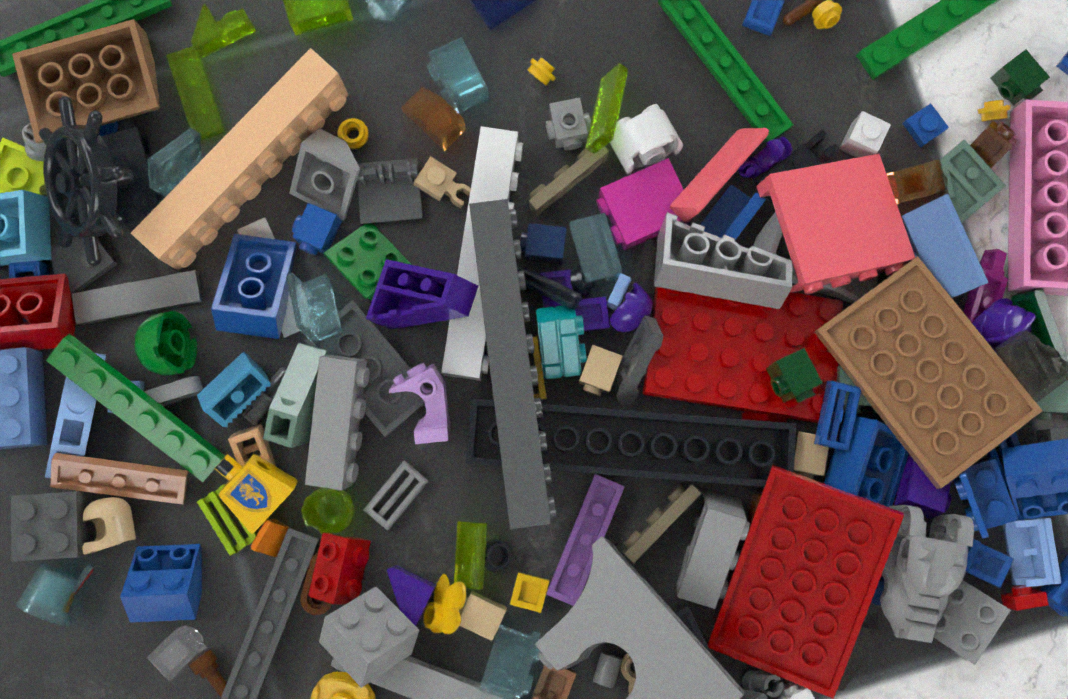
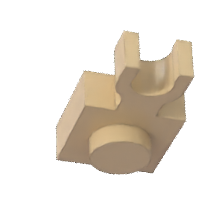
M431 156L413 184L438 201L441 200L444 194L447 195L451 202L460 209L464 201L458 199L456 193L462 191L469 196L471 191L469 186L455 183L453 180L457 173Z

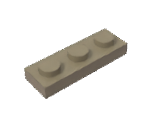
M602 142L594 148L592 145L586 147L577 156L579 160L571 167L566 164L554 174L553 177L555 179L547 186L541 184L531 192V199L529 200V209L536 217L539 216L607 161L608 149Z
M681 484L677 486L667 497L671 502L663 510L659 507L656 508L645 520L648 523L647 527L641 533L635 530L624 541L623 545L626 548L622 553L632 563H635L693 503L701 492L692 484H687L685 487Z

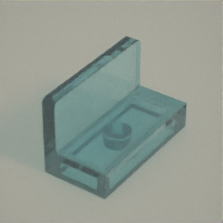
M601 213L571 221L569 228L585 281L589 283L604 278L607 281L618 279L623 271L606 214Z
M294 273L286 275L297 328L313 343L341 333L342 329L332 284L328 276L325 274L302 283Z

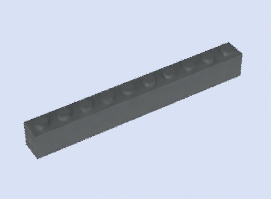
M508 199L470 203L510 530L551 525L550 518L556 517L554 497L547 498L546 484L552 483L550 465L543 464L541 451L547 450L545 430L538 431L537 418H543L541 398L534 399L533 386L539 385L537 367L530 366L528 354L534 353L532 334H526L524 322L530 321L528 302L521 303L520 290H526L524 271H517L516 259H522L520 240H513L512 228H518L516 210L509 209Z

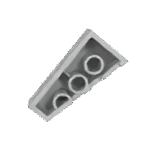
M666 213L657 239L654 286L780 309L792 289L791 260L755 246H751L748 249L735 242V238L723 235L722 238L705 232L704 226L692 223L689 226L677 221L678 216Z

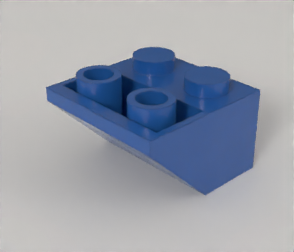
M1068 438L1003 448L1005 476L1018 520L1068 514Z
M201 545L136 547L120 596L129 621L195 620L202 596Z

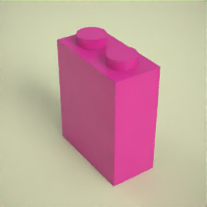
M669 158L600 188L599 199L596 200L602 216H608L612 224L609 231L615 244L621 243L625 251L658 236L666 213L676 215L670 209V205L684 189ZM679 216L677 217V221L686 224Z

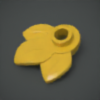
M442 574L434 590V602L427 604L423 621L425 627L431 629L432 632H443L449 635L454 633L460 626L461 616L459 610L465 604L466 586L463 582H456L450 585L447 575Z

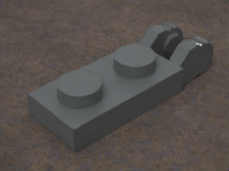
M645 316L642 318L619 364L612 387L617 393L616 397L620 405H631L635 401V398L639 395L637 386L642 376L646 375L647 367L655 351L659 350L662 345L663 334L656 319L653 317Z

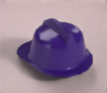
M1000 298L977 316L972 324L1000 357L1007 350L1019 347L1027 342L1032 330L1031 323L1036 319L1034 313L1027 312L1025 309L1013 305L1010 299Z

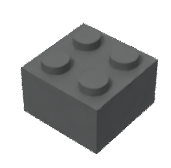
M75 491L11 496V561L78 558L93 555V553L83 554L82 550L84 543L92 541V521H83L84 510L92 502V493Z

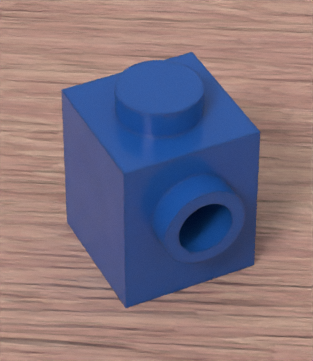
M308 203L303 215H298L292 227L293 238L300 244L299 249L314 256L318 252L324 254L325 251L330 249L342 221L337 214Z

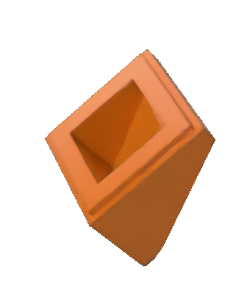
M276 519L265 520L250 546L251 549L262 554L277 557L287 530L290 527Z

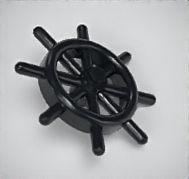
M62 96L58 102L62 126L54 132L45 127L39 131V136L46 145L43 162L44 185L39 188V192L48 198L51 210L62 227L59 244L67 248L72 244L73 237L83 238L87 262L91 266H97L101 262L97 236L108 232L113 239H119L123 235L122 228L114 219L117 207V189L131 188L134 184V177L129 168L113 166L107 146L99 135L103 119L102 114L96 110L91 111L88 115L87 124L77 125L71 98Z

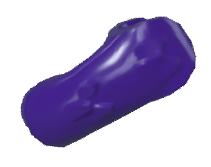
M780 137L768 141L762 151L753 157L747 158L738 169L739 174L744 178H755L788 158L793 150L788 139Z

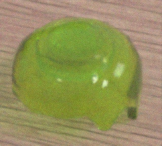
M319 487L304 500L301 512L307 527L312 526L321 534L342 532L351 524L355 507L350 495L346 491Z

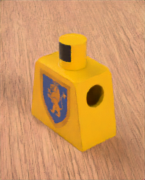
M227 454L214 468L228 480L219 492V497L251 534L290 495L298 483V480L254 454L243 466Z

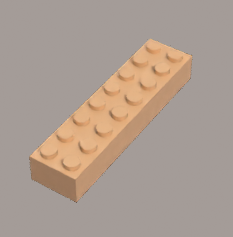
M310 48L151 211L131 234L159 260L179 271L181 268L189 266L195 260L199 249L203 245L210 244L217 237L218 230L225 223H229L237 217L240 212L239 208L247 200H252L259 194L261 185L269 177L273 178L281 171L282 163L290 155L294 156L299 152L301 143L311 133H314L319 128L321 129L325 124V119L333 111L336 112L343 107L349 94L339 73Z

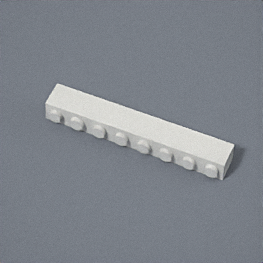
M481 126L469 204L508 199L509 209H514V203L509 202L510 192L517 190L519 173L514 172L515 161H521L523 143L518 142L517 131ZM468 204L457 275L478 285V290L469 317L451 319L449 322L441 373L444 376L481 381L482 374H488L489 358L488 355H485L487 342L470 207Z

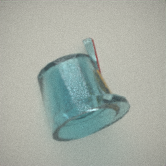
M41 564L17 601L16 606L46 621L71 626L73 619L68 615L76 593L93 573L94 568L86 565L80 577L63 569Z

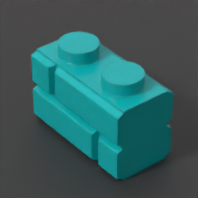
M564 305L557 306L556 308H538L536 310L544 378L553 379L561 378V376L580 375L582 373L581 363L587 361L585 344H579L578 335L584 334L582 315L576 316L575 309L573 310Z

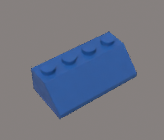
M856 416L849 451L834 449L823 484L886 507L893 506L909 453L887 425L877 420ZM842 426L839 430V437L837 442H839Z

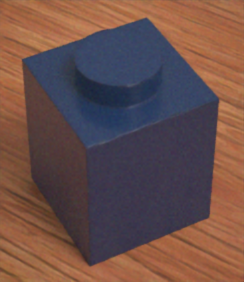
M529 223L528 233L522 232L520 242L521 251H526L525 260L562 264L566 227Z

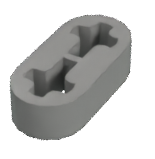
M193 376L147 390L145 393L164 407L197 396L203 390L200 377Z

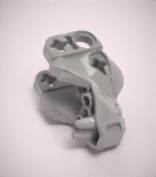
M908 505L889 506V508L903 512L904 518L882 572L884 591L880 597L881 607L891 624L895 637L932 643L936 625L946 608L948 595L961 584L967 567L968 547H973L974 524L968 516L957 514L939 515L932 520L929 538L925 537L927 522H924L921 508Z

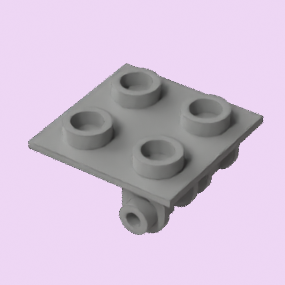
M962 580L961 584L948 595L946 608L936 625L933 638L955 651V654L965 661L968 660L975 665L1011 610Z

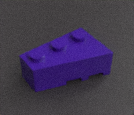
M386 259L366 320L389 329H397L469 317L478 285L456 274Z

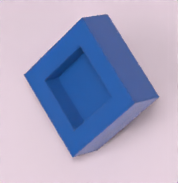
M931 103L902 123L920 148L949 128Z

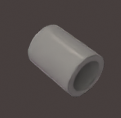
M601 652L593 682L605 687L614 688L623 659L610 653Z

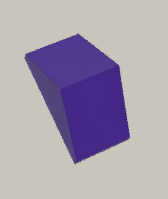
M398 565L392 566L387 569V573L399 609L417 627L437 585Z

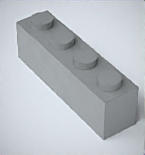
M336 355L319 356L305 485L342 491L353 486L357 479L359 467L355 463L356 452L362 444V433L359 432L360 419L364 417L366 410L363 392L370 376L369 368H366L367 360Z

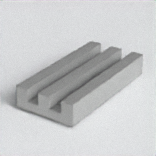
M404 460L364 508V511L388 531L429 480ZM404 471L409 472V476L378 513L373 509ZM416 478L419 483L386 521L383 518L384 515Z

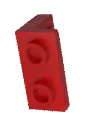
M323 533L310 585L309 597L331 604H347L359 597L362 591L365 566L369 559L371 541Z

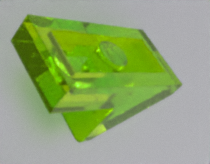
M204 3L191 43L199 55L205 58L253 33L256 29L243 8L238 11H230L221 20L216 21L213 13Z

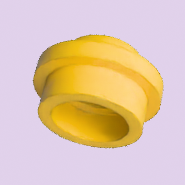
M832 0L822 2L812 13L813 24L817 29L833 27L840 20L842 7L839 3H834Z
M533 58L530 60L531 65L527 71L545 86L550 80L554 81L556 79L552 74L555 68L543 58H540L538 62Z
M1004 100L984 102V108L977 109L978 114H981V121L1007 119L1011 105L1004 106Z
M350 118L340 124L337 135L338 138L347 142L350 149H358L367 142L369 132L363 121ZM353 130L359 132L358 137L355 139L348 137L349 133Z

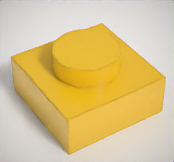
M518 572L510 605L541 613L549 580Z

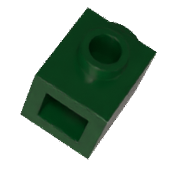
M1027 49L990 77L998 87L1001 96L1009 100L1013 106L1023 98L1025 100H1032L1043 91L1040 85L1050 78Z
M805 348L775 361L766 368L771 377L770 382L773 391L782 398L784 403L795 398L797 403H800L814 396L813 389L823 383Z

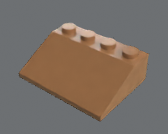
M134 19L12 54L35 142L38 144L43 143L39 136L40 129L45 127L54 132L62 126L58 104L62 96L71 98L77 125H86L89 113L94 110L102 114V126L160 109L155 63L147 33Z

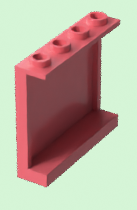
M880 154L769 174L756 186L760 198L771 196L798 279V283L792 286L790 292L803 290L804 294H811L824 288L823 285L831 284L832 288H837L851 283V279L859 278L860 282H864L878 277V273L885 272L886 276H890L915 258Z

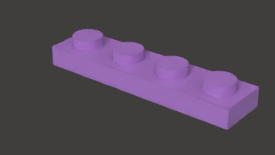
M594 474L546 595L572 606L575 605L582 594L591 571L593 561L592 545L601 536L605 537L625 486Z

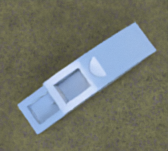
M95 353L105 361L106 355ZM68 377L65 380L45 473L46 478H51V461L55 453L84 456L96 399Z

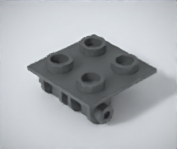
M417 158L357 163L360 168L357 183L361 224L423 219L420 189L413 185L419 175Z

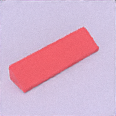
M742 128L737 130L671 203L670 209L685 223L689 222L702 211L769 135V130L767 128Z

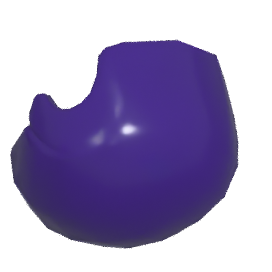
M636 282L633 284L634 288L631 293L627 292L625 294L626 300L615 310L610 318L612 327L622 333L637 329L642 318L645 316L650 317L652 299Z

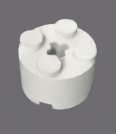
M657 104L647 107L643 110L642 114L632 119L625 117L616 122L614 125L616 132L610 139V144L628 176L632 172L636 173L665 160V157L671 152L676 156L683 147V143L666 113Z

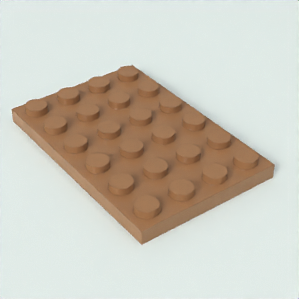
M918 256L814 332L853 383L861 389V393L936 489L944 487L1042 412V409Z

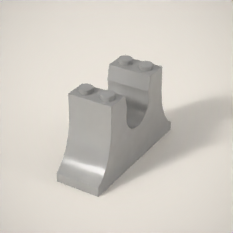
M603 536L592 545L593 561L591 572L579 599L571 610L535 644L540 650L537 655L548 669L551 670L554 667L557 671L569 669L586 660L590 653L603 643H612L621 647L631 657L636 672L633 690L626 699H740L745 692L615 545Z

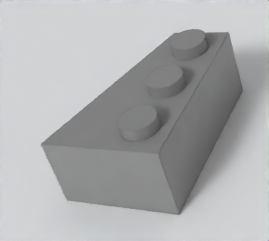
M704 488L702 497L705 500V504L700 517L696 516L693 526L696 527L690 546H687L676 588L678 598L715 609L718 599H724L728 589L726 577L729 569L734 570L737 565L739 551H736L739 540L744 541L746 539L750 523L746 519L740 498Z

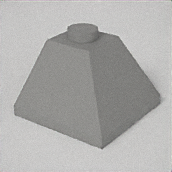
M320 128L306 138L300 146L289 194L307 203L337 214L342 221L347 217L360 171L347 142Z

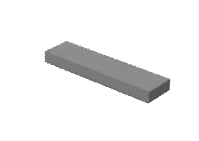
M196 270L72 293L75 321L80 326L203 302L199 273Z

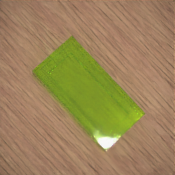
M458 521L454 583L463 582L466 588L483 589L487 523Z

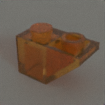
M939 159L886 173L897 204L926 197L945 189Z

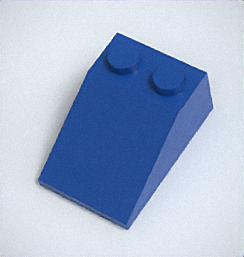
M234 234L211 307L216 331L279 339L286 315L296 242Z

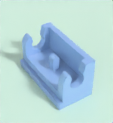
M1040 517L1003 524L1007 555L1014 558L1010 567L1012 585L1031 587L1062 584L1051 518Z

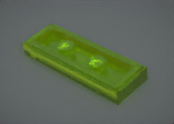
M194 45L166 55L195 141L198 142L226 132L198 48Z
M620 63L601 78L585 149L593 154L597 153L614 139L628 74V68Z

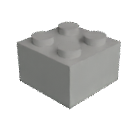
M374 587L325 616L319 642L362 688L412 654L419 629L377 587Z

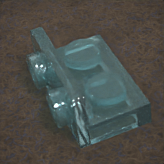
M189 128L147 159L149 188L166 197L203 159L201 157V133Z

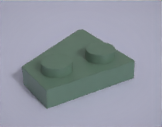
M965 139L937 161L945 195H949L961 223L1006 187L1003 181Z

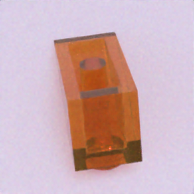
M424 87L417 91L401 107V110L444 151L466 130L464 118L442 97Z

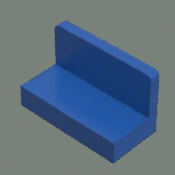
M730 185L700 225L705 227L704 231L720 238L723 235H727L736 240L766 199L760 198L757 192L750 198L734 185Z

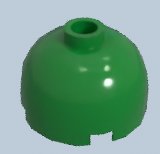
M176 311L155 314L148 317L138 327L134 342L135 352L140 363L148 371L159 375H175L184 373L185 370L191 369L194 366L197 357L196 337L190 340L188 329L192 328V326L183 314Z

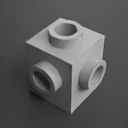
M580 98L550 103V120L545 121L548 139L555 140L556 149L564 147V150H573L581 147L582 143H586L588 132L592 131L589 113L583 114Z

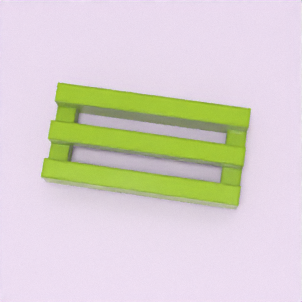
M223 484L219 489L212 491L208 496L197 501L225 549L232 556L251 544L258 533L255 531L251 534L241 523L249 536L244 539L219 499V492L225 486ZM210 502L214 504L215 508L219 512L223 521L225 522L228 529L235 538L236 542L238 543L237 545H234L230 536L228 535L225 528L218 519L217 515L210 506Z

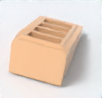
M262 424L235 432L228 438L236 461L243 466L247 462L246 454L260 450L261 455L258 456L276 466L269 442L263 439L264 428ZM255 438L256 443L243 446V441Z

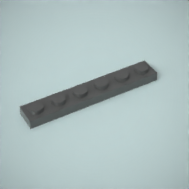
M288 528L221 699H258L305 579L309 563L314 556L320 539Z

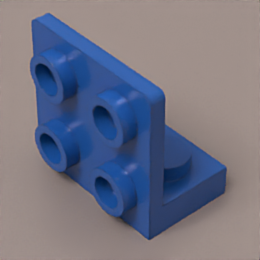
M995 457L974 463L954 479L960 499H968L970 507L964 509L966 516L972 519L974 532L979 531L982 539L989 537L986 529L1018 521Z

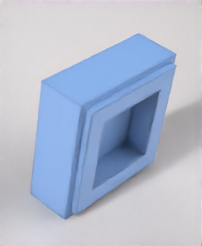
M620 273L607 302L608 308L616 310L620 306L631 282L630 277Z

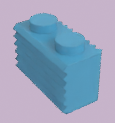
M242 352L197 394V397L205 413L222 427H228V423L232 422V418H237V414H241L242 409H247V405H251V401L256 400V396H261V391H266V387H270V381L263 368L249 355Z

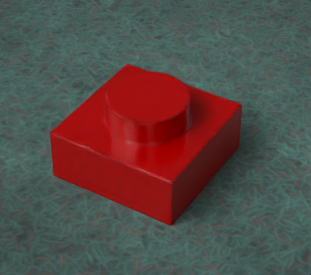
M1032 586L1011 587L1012 592L1001 594L1002 604L1016 611L1049 605L1046 592L1034 590Z

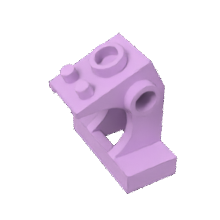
M421 363L407 371L408 377L405 379L402 374L394 377L393 381L395 384L391 386L389 393L414 392L425 403L426 414L422 419L418 420L414 430L415 444L448 441L451 432V420L448 411L446 384L434 363L428 367ZM428 382L433 388H427L423 383Z

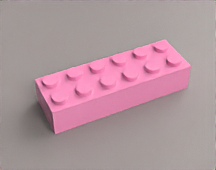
M1026 99L1010 112V128L1016 133L1014 138L1018 141L1010 150L1008 292L1020 293L1043 288L1044 293L1047 295L1068 296V102Z

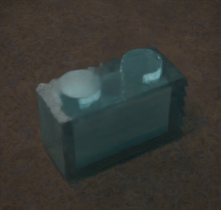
M462 37L428 52L431 63L427 64V68L434 82L440 80L444 88L440 91V94L447 108L453 106L456 114H460L490 99L489 90Z

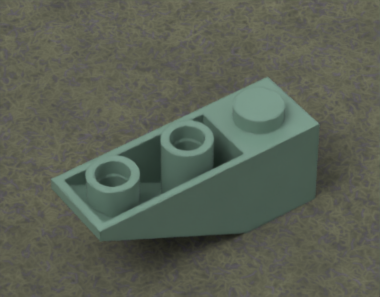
M298 343L269 407L263 436L264 440L290 448L310 443L319 356L328 355L329 350Z

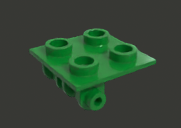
M373 223L364 224L324 252L330 263L343 274L344 278L348 279L349 283L362 294L363 298H369L370 301L373 299L386 259L412 265Z

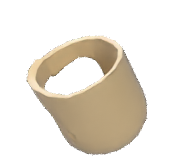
M116 497L103 498L91 502L85 508L83 521H92L94 523L96 538L94 541L84 543L82 546L83 554H90L136 539L131 507L124 499Z

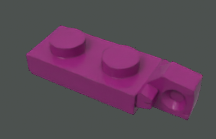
M985 250L979 262L989 283L975 288L968 293L963 313L971 323L990 307L993 302L1004 296L1008 278L1004 277L1005 271H1003L1007 253L1002 250Z

